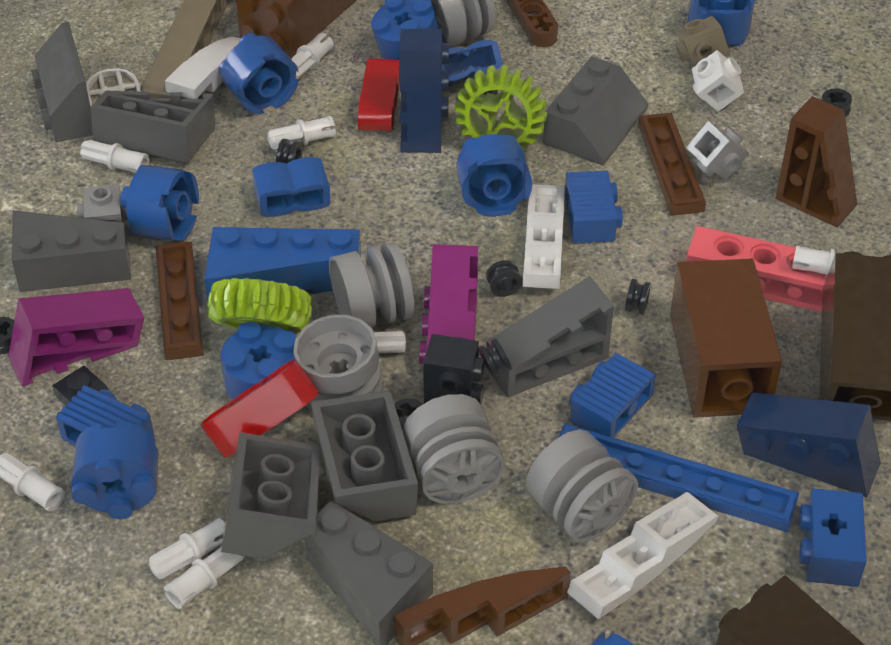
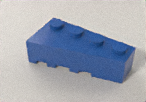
M213 227L204 278L207 302L213 283L232 278L261 279L264 281L287 283L289 286H297L299 289L309 290L312 294L332 291L329 274L330 257L357 251L361 257L360 230Z

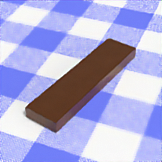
M672 113L639 116L638 127L670 215L705 212L706 201Z
M192 241L157 245L155 247L165 360L204 356Z

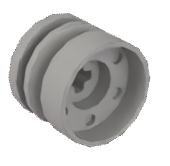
M431 0L439 28L442 29L443 43H449V48L463 43L465 38L474 39L478 35L487 34L495 26L496 13L493 0Z
M395 242L382 244L381 252L376 246L368 248L366 266L357 251L330 257L329 274L339 315H350L362 319L371 328L375 327L376 309H378L386 323L395 322L396 315L400 320L413 317L414 296L411 275L404 257Z
M350 315L322 317L305 326L295 339L294 357L319 391V394L311 402L383 391L384 382L379 363L377 340L372 328L362 319ZM309 402L307 407L311 409V403Z
M458 394L431 399L419 406L407 418L402 430L410 458L415 463L416 474L420 479L423 493L430 500L442 504H451L475 499L489 491L500 480L505 470L504 457L498 448L496 438L491 434V426L485 411L475 398Z
M581 429L567 432L547 446L531 465L525 481V490L546 513L553 514L556 523L561 528H564L575 542L581 543L596 539L613 527L631 506L638 489L636 477L628 469H624L618 459L609 457L606 448L593 435Z

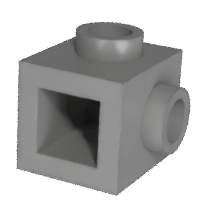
M710 121L705 124L686 147L698 159L696 165L703 172L711 177L716 173L726 180L741 167L743 160L749 155V152L740 145L743 138L729 126L722 130Z
M120 185L83 188V203L77 204L78 218L124 223L125 226V220H128L127 209L121 205Z

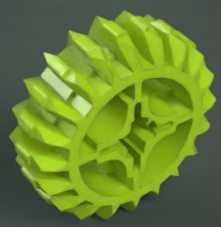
M493 65L488 67L487 75L482 70L476 71L474 79L467 78L464 83L465 88L460 89L457 95L459 101L455 104V111L459 114L456 117V124L464 125L461 129V135H472L471 138L490 134L512 135L517 139L523 151H525L527 143L533 145L537 140L536 134L543 132L545 126L542 122L547 119L548 113L543 110L547 104L546 98L539 97L542 92L541 86L531 88L532 76L526 77L524 80L521 79L520 68L516 69L514 74L508 73L507 65L502 66L500 73L497 72ZM502 90L503 92L494 95L488 93L487 91ZM514 96L522 102L527 113L523 112L524 108L515 103ZM503 102H506L504 113L501 114L499 120H496L498 109L501 108ZM478 114L487 120L488 126L480 119ZM502 128H511V129H513V131H499V130H501Z
M232 278L230 280L223 279L213 283L207 304L209 308L208 317L216 324H222L224 327H232L234 329H238L241 324L251 321L259 325L276 326L295 334L301 332L308 325L312 313L311 296L305 290L299 289L297 286H289L287 283H277L261 279Z

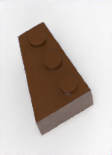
M812 96L790 120L775 199L837 228L858 205L845 112L841 108Z

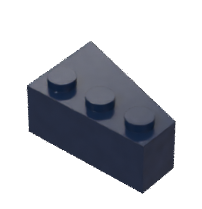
M401 29L400 32L401 153H441L442 117H448L449 97H442V91H449V70H442V64H449V43H442V29Z
M752 392L737 424L738 434L745 455L850 492L863 493L864 497H868L881 463L870 405Z

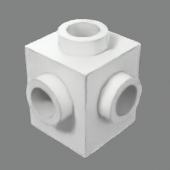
M718 50L699 61L691 69L695 82L693 84L695 93L718 112L744 93L740 74L742 73L740 66L732 57L727 59Z

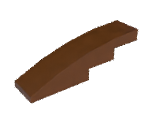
M566 566L521 571L477 581L436 595L394 615L395 640L399 645H418L442 632L449 643L452 644L487 624L498 637L568 598L569 594L567 591L570 586L571 572Z

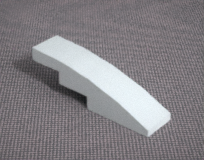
M231 36L218 40L199 50L165 80L166 92L181 93L182 97L197 99L204 90L214 92L223 82L222 75L218 70L219 65L225 60L229 52L239 44L240 38Z
M532 184V191L528 200L523 287L560 289L565 186Z
M690 493L682 494L635 522L631 535L603 551L600 563L571 580L567 593L597 619L602 618L661 574L717 522L719 516Z

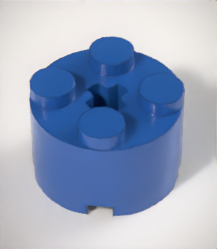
M385 0V5L375 13L371 22L380 54L384 59L400 60L401 29H440L431 0Z
M690 0L687 23L695 19L703 20L713 16L722 27L727 45L740 46L744 44L745 38L750 32L755 0Z
M254 33L244 35L240 39L239 44L220 63L218 69L222 75L223 82L248 111L255 114L265 113L262 109L273 106L275 109L283 106L292 97L298 86L296 71H299L297 65L275 40L267 36H256Z
M490 134L478 138H469L463 143L462 150L457 158L456 170L462 196L468 206H472L477 210V213L483 216L497 217L510 214L517 209V204L523 199L525 201L528 199L532 191V178L525 153L514 136Z
M140 165L132 178L130 186H125L121 192V205L127 209L130 234L133 236L181 241L185 240L193 230L197 215H191L193 203L199 204V189L195 176L191 172L182 169Z
M249 321L241 324L237 332L226 340L221 350V364L226 393L230 396L231 400L287 362L295 359L293 350L297 337L293 332L276 326L259 325L256 322Z
M115 422V427L102 429V423L92 425L85 429L76 441L71 483L72 499L92 509L108 512V515L112 518H129L134 510L147 505L156 494L159 459L158 449L155 445L156 440L148 430L129 422Z

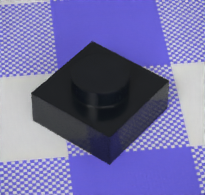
M85 365L52 385L54 395L65 406L68 401L72 400L73 396L77 395L78 391H81L83 385L97 391L101 389L108 390L107 385Z

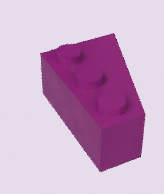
M433 244L430 286H425L424 308L429 309V313L422 314V336L428 337L427 341H420L419 364L424 362L431 334L475 340L478 246Z
M129 288L18 298L8 357L21 386L24 387L34 383L32 377L55 370L58 375L69 371L67 365L90 357L91 361L94 362L137 347L145 317Z

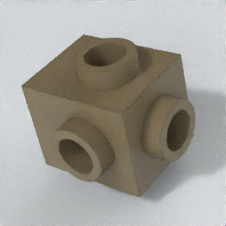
M713 16L703 20H692L686 23L684 28L677 30L680 42L675 44L682 62L687 60L692 68L716 50L725 57L730 55L722 27Z

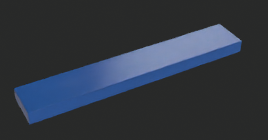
M564 423L559 437L567 432L578 429L588 431L606 448L609 457L618 459L623 468L628 469L636 477L639 488L675 499L688 492L709 509L788 532L799 492Z

